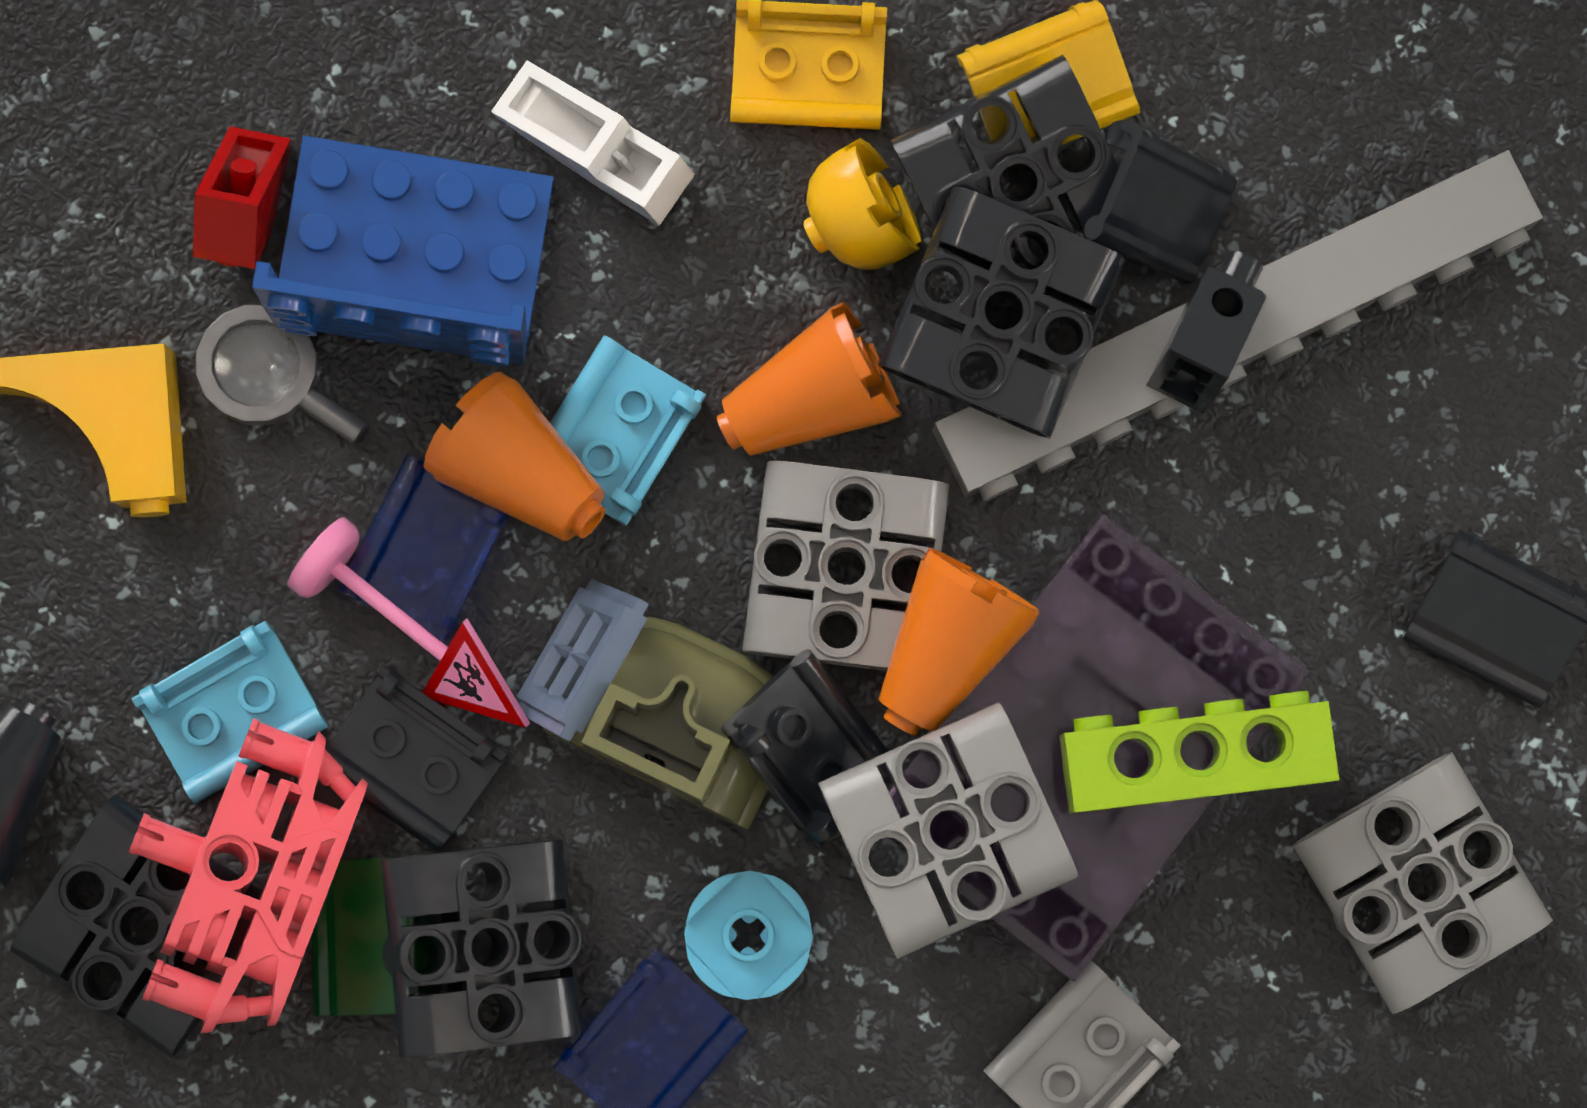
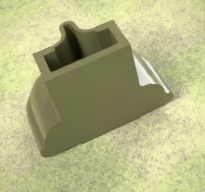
M647 616L645 625L614 679L610 682L583 733L581 734L576 731L571 741L568 742L544 727L541 731L749 831L768 788L746 760L732 748L730 740L727 739L721 727L773 676L749 657L679 623ZM650 755L665 763V768L643 757Z

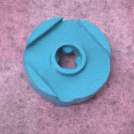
M755 871L727 874L707 885L698 894L689 909L684 932L688 960L701 981L721 995L744 1000L771 997L790 986L799 977L807 964L813 939L809 912L798 893L778 877ZM742 918L749 924L758 918L764 923L766 928L761 932L760 937L765 946L759 952H755L749 946L741 952L734 948L731 942L735 940L737 933L732 924L737 919Z

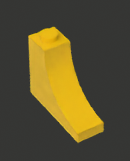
M163 343L0 358V394L36 399L50 404L68 415L88 437L100 458L106 474L111 502L122 508H130L131 517L168 515L169 504L187 503L176 353Z

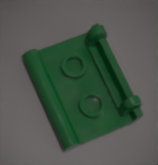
M386 858L345 859L339 861L311 935L314 1016L395 1014L392 977L385 969L382 960L383 945L388 937L381 859ZM431 915L401 918L402 926L432 922ZM418 937L412 942L408 950V960L414 971L421 972L430 961L431 951L425 939ZM441 984L408 987L409 994L441 990Z

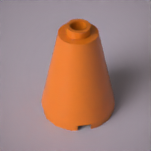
M843 301L830 308L722 399L724 413L717 416V421L726 441L733 450L742 446L752 456L890 422L901 416V411L896 407L900 403L887 371L878 366L880 356L873 343L868 345L862 336L856 338L853 333L854 330L863 325L847 303Z
M495 372L482 379L455 405L464 414L451 430L441 423L426 451L425 470L436 481L562 541H568L576 535L581 539L587 537L598 526L606 512V508L601 505L604 498V490L517 380L506 376L502 372Z
M929 548L924 558H921L878 699L883 705L888 707L883 716L884 719L913 736H918L922 728L932 732L937 730L1035 625L1034 622L1040 614L1038 608L993 579L989 581L971 571L972 568L933 548Z

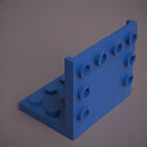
M303 135L279 278L276 276L270 263L257 261L252 288L272 323L278 324V329L284 332L305 336H316L317 332L446 352L470 356V360L473 362L491 366L507 367L509 363L524 365L554 176Z

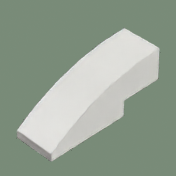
M529 61L525 62L491 111L498 119L556 160L659 226L695 175L680 155L632 128L623 116Z

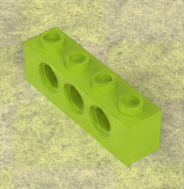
M1309 691L1271 695L1269 696L1271 708L1245 711L1243 699L1205 703V716L1179 719L1178 707L1139 711L1140 724L1114 727L1112 715L1073 719L1075 732L1059 735L1069 814L1339 781L1329 701L1310 703ZM1255 725L1267 726L1277 736V753L1268 762L1256 760L1247 749L1246 738L1249 731ZM1189 733H1200L1207 737L1212 744V761L1203 770L1190 768L1181 757V743ZM1123 741H1135L1141 744L1147 752L1148 766L1145 772L1138 778L1126 777L1116 768L1114 762L1115 751Z

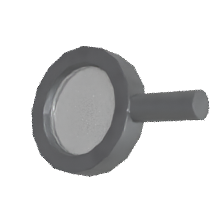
M243 305L225 312L205 330L196 350V375L206 399L224 417L243 425L269 426L291 417L297 410L301 409L352 444H355L368 426L366 422L313 388L317 380V354L310 337L279 330V325L272 323L262 305Z

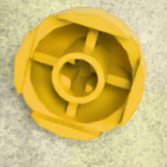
M861 138L838 150L817 167L809 180L806 203L811 217L805 219L803 224L810 241L820 253L830 250L839 261L860 270L880 269L896 263L920 249L917 244L922 242L921 233L915 214L900 184L892 189L889 182L880 173L887 169L888 165L871 144Z

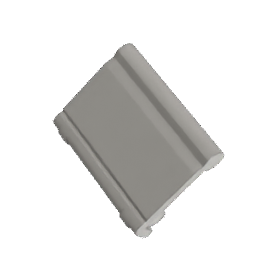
M1088 959L983 1071L1021 1108H1123L1162 1065L1166 1066L1174 1058L1173 1054L1181 1045L1150 1018L1091 959Z

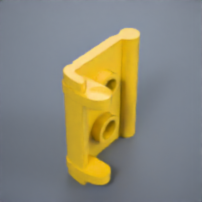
M736 0L730 122L881 130L887 7H875V3L862 2V6Z
M1098 0L1078 3L1069 7V11L982 46L979 44L965 49L964 53L956 56L959 65L963 67L973 95L976 96L986 93L1063 54L1078 80L1100 129L1108 127L1116 121L1125 120L1140 114V107L1104 6ZM1013 90L1008 95L1029 137L1032 138L1035 134ZM989 105L982 107L979 111L989 139H996L1005 128L1006 120L1004 113L997 106ZM1068 136L1061 142L1059 146L1076 140L1078 138H1081L1083 136Z

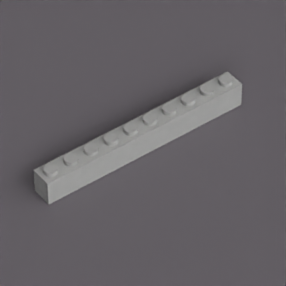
M1507 150L1263 266L1255 288L1263 291L1267 297L1233 370L1221 389L1245 378L1247 374L1243 366L1265 356L1269 365H1273L1304 349L1300 339L1322 329L1326 338H1330L1361 322L1357 312L1379 302L1382 310L1386 311L1406 302L1417 295L1413 285L1435 275L1439 284H1443L1474 268L1470 258L1492 248L1495 256L1500 257L1528 243L1531 239L1527 231L1537 224L1543 216L1510 151ZM1187 303L1091 348L1083 360L1050 439L1029 433L970 407L935 422L933 433L965 499L979 492L984 501L993 499L1018 486L1014 475L1037 465L1041 474L1047 473L1075 459L1076 457L1071 448L1094 438L1098 447H1101L1133 431L1129 421L1150 410L1155 420L1185 407L1186 405L1146 386ZM1051 368L1047 369V371L1052 372L1064 379L1066 378L1067 374L1058 372Z

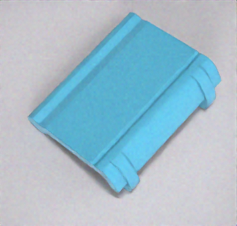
M604 335L550 423L604 490V498L601 505L606 508L605 514L627 526L632 516H635L642 506L641 501L690 421L695 419L702 408L701 403L705 399L706 394L699 390H693Z
M267 621L257 626H249L240 632L241 635L159 683H151L139 691L140 694L131 698L135 706L143 712L183 782L182 784L188 797L195 805L226 787L236 761L248 765L245 774H249L263 766V764L250 759L238 757L253 718L260 720L259 722L306 740L316 735L318 731L321 732L329 727L279 637Z

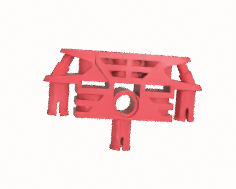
M253 718L238 757L250 759L297 777V784L281 778L278 785L275 786L267 782L269 773L258 770L254 778L245 774L248 765L236 761L206 837H201L158 821L144 813L128 853L143 856L190 875L160 953L172 956L174 950L184 952L183 961L193 965L197 958L208 961L205 969L222 975L221 980L217 983L168 965L158 959L142 1000H150L202 1019L204 1024L201 1033L212 1032L216 1024L247 1021L249 1017L266 1015L267 1026H274L289 995L368 785L362 778L358 785L355 786L346 777L342 766L325 749L326 738L319 731L314 741L311 742L259 722L260 720ZM317 779L324 786H329L342 799L344 804L340 810L313 800ZM284 802L295 807L280 842L272 839L271 835ZM220 853L232 854L242 863L243 876L238 880L230 882L220 880L210 870L209 859ZM260 859L271 863L272 866L258 900L244 893L258 871ZM241 917L249 920L250 923L236 960L225 957L238 920ZM243 975L270 985L269 995L248 998L245 995L232 996Z

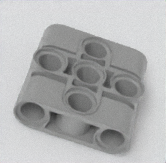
M768 461L766 463L742 651L750 654L793 660L798 653L810 649L823 664L887 672L905 612L871 608V603L907 607L911 593L903 592L895 586L891 571L897 563L903 560H913L920 563L921 558H924L929 547L881 541L879 538L934 543L933 549L942 552L950 485L923 478L788 461ZM857 489L869 496L872 502V512L867 518L861 521H850L839 514L836 508V501L843 492ZM768 522L790 526L821 529L822 533L787 528L767 527ZM777 544L791 545L798 550L801 556L800 567L789 576L779 577L773 575L764 563L766 553ZM840 552L856 554L864 564V575L858 582L851 585L837 583L828 572V563L831 558ZM759 588L813 595V600L758 593ZM841 614L853 621L857 636L851 645L835 649L823 642L820 636V626L827 617Z
M999 702L818 783L897 959L1078 878L1077 869L1010 720ZM946 735L969 783L970 788L965 790L941 740ZM911 752H928L938 762L939 775L932 786L924 789L915 788L905 780L902 772L903 761ZM885 763L893 785L907 813V816L900 818L877 768L881 764ZM1002 784L1016 786L1025 796V811L1014 822L1000 820L991 809V795ZM942 811L955 812L965 822V839L954 849H942L931 839L930 823L934 816ZM879 839H895L905 849L907 856L906 864L902 871L895 876H881L870 866L869 852L873 844ZM996 843L1019 893L1015 896L1011 895L990 845ZM933 871L956 921L951 925H948L926 876L928 872ZM974 871L982 872L988 876L994 889L993 897L989 904L979 910H969L963 906L957 894L958 883L961 878L967 873Z
M1452 752L1419 768L1302 837L1292 845L1333 913V920L1337 930L1344 938L1349 940L1392 1014L1408 1009L1531 937L1553 921L1513 855V845L1509 834L1501 826L1494 823ZM1386 808L1396 811L1403 822V832L1400 839L1391 845L1382 842L1377 837L1374 829L1377 815ZM1470 811H1474V816L1453 826L1452 828L1448 829L1447 831L1443 832L1442 834L1436 837L1433 835V833L1437 832L1438 830L1442 829L1448 824L1454 822L1455 820L1459 819L1460 817L1464 816ZM1476 831L1483 834L1491 846V855L1488 861L1479 868L1470 865L1463 853L1467 837ZM1420 864L1428 866L1434 872L1436 878V888L1433 894L1423 901L1416 899L1408 887L1410 872ZM1375 868L1376 872L1348 888L1341 894L1334 895L1333 891ZM1507 869L1509 870V874L1487 885L1486 887L1482 888L1476 893L1469 895L1471 891L1475 890L1476 888L1482 886L1483 884L1497 877ZM1368 896L1379 904L1381 921L1376 929L1365 934L1355 926L1352 919V911L1355 904L1361 898ZM1458 920L1468 930L1469 944L1461 955L1453 957L1443 947L1441 942L1442 932L1450 922ZM1409 928L1411 929V931L1406 933L1405 935L1399 937L1398 939L1394 940L1393 942L1389 943L1388 945L1384 946L1383 948L1379 949L1373 954H1369V950L1394 938L1395 936L1399 935Z

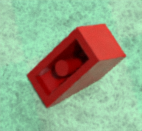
M232 126L228 128L195 192L193 257L216 261L221 265L229 267L256 268V262L259 261L272 234L290 153L291 138Z

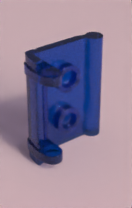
M406 455L349 568L437 639L445 643L450 632L453 633L458 623L457 618L501 531L505 530L510 518L508 514L436 481L425 470L424 462ZM341 582L338 591L370 606Z
M655 949L648 958L645 957L637 966L638 970L572 1046H568L563 1051L559 1061L553 1066L555 1070L569 1078L601 1108H682L749 1031L747 1027L669 958Z

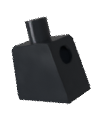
M1229 251L1220 269L1207 267L1193 290L1146 386L1202 414L1205 413L1229 378L1267 297L1263 291L1255 288L1256 282L1263 270L1262 264L1257 259L1240 251Z

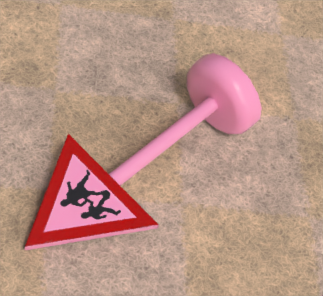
M345 517L339 518L319 535L304 553L289 577L287 585L292 591L301 597L309 598L320 593L337 578L440 661L423 690L425 695L434 701L526 728L530 724L468 618L462 622L449 647H447L346 566L356 550L360 539L358 529Z

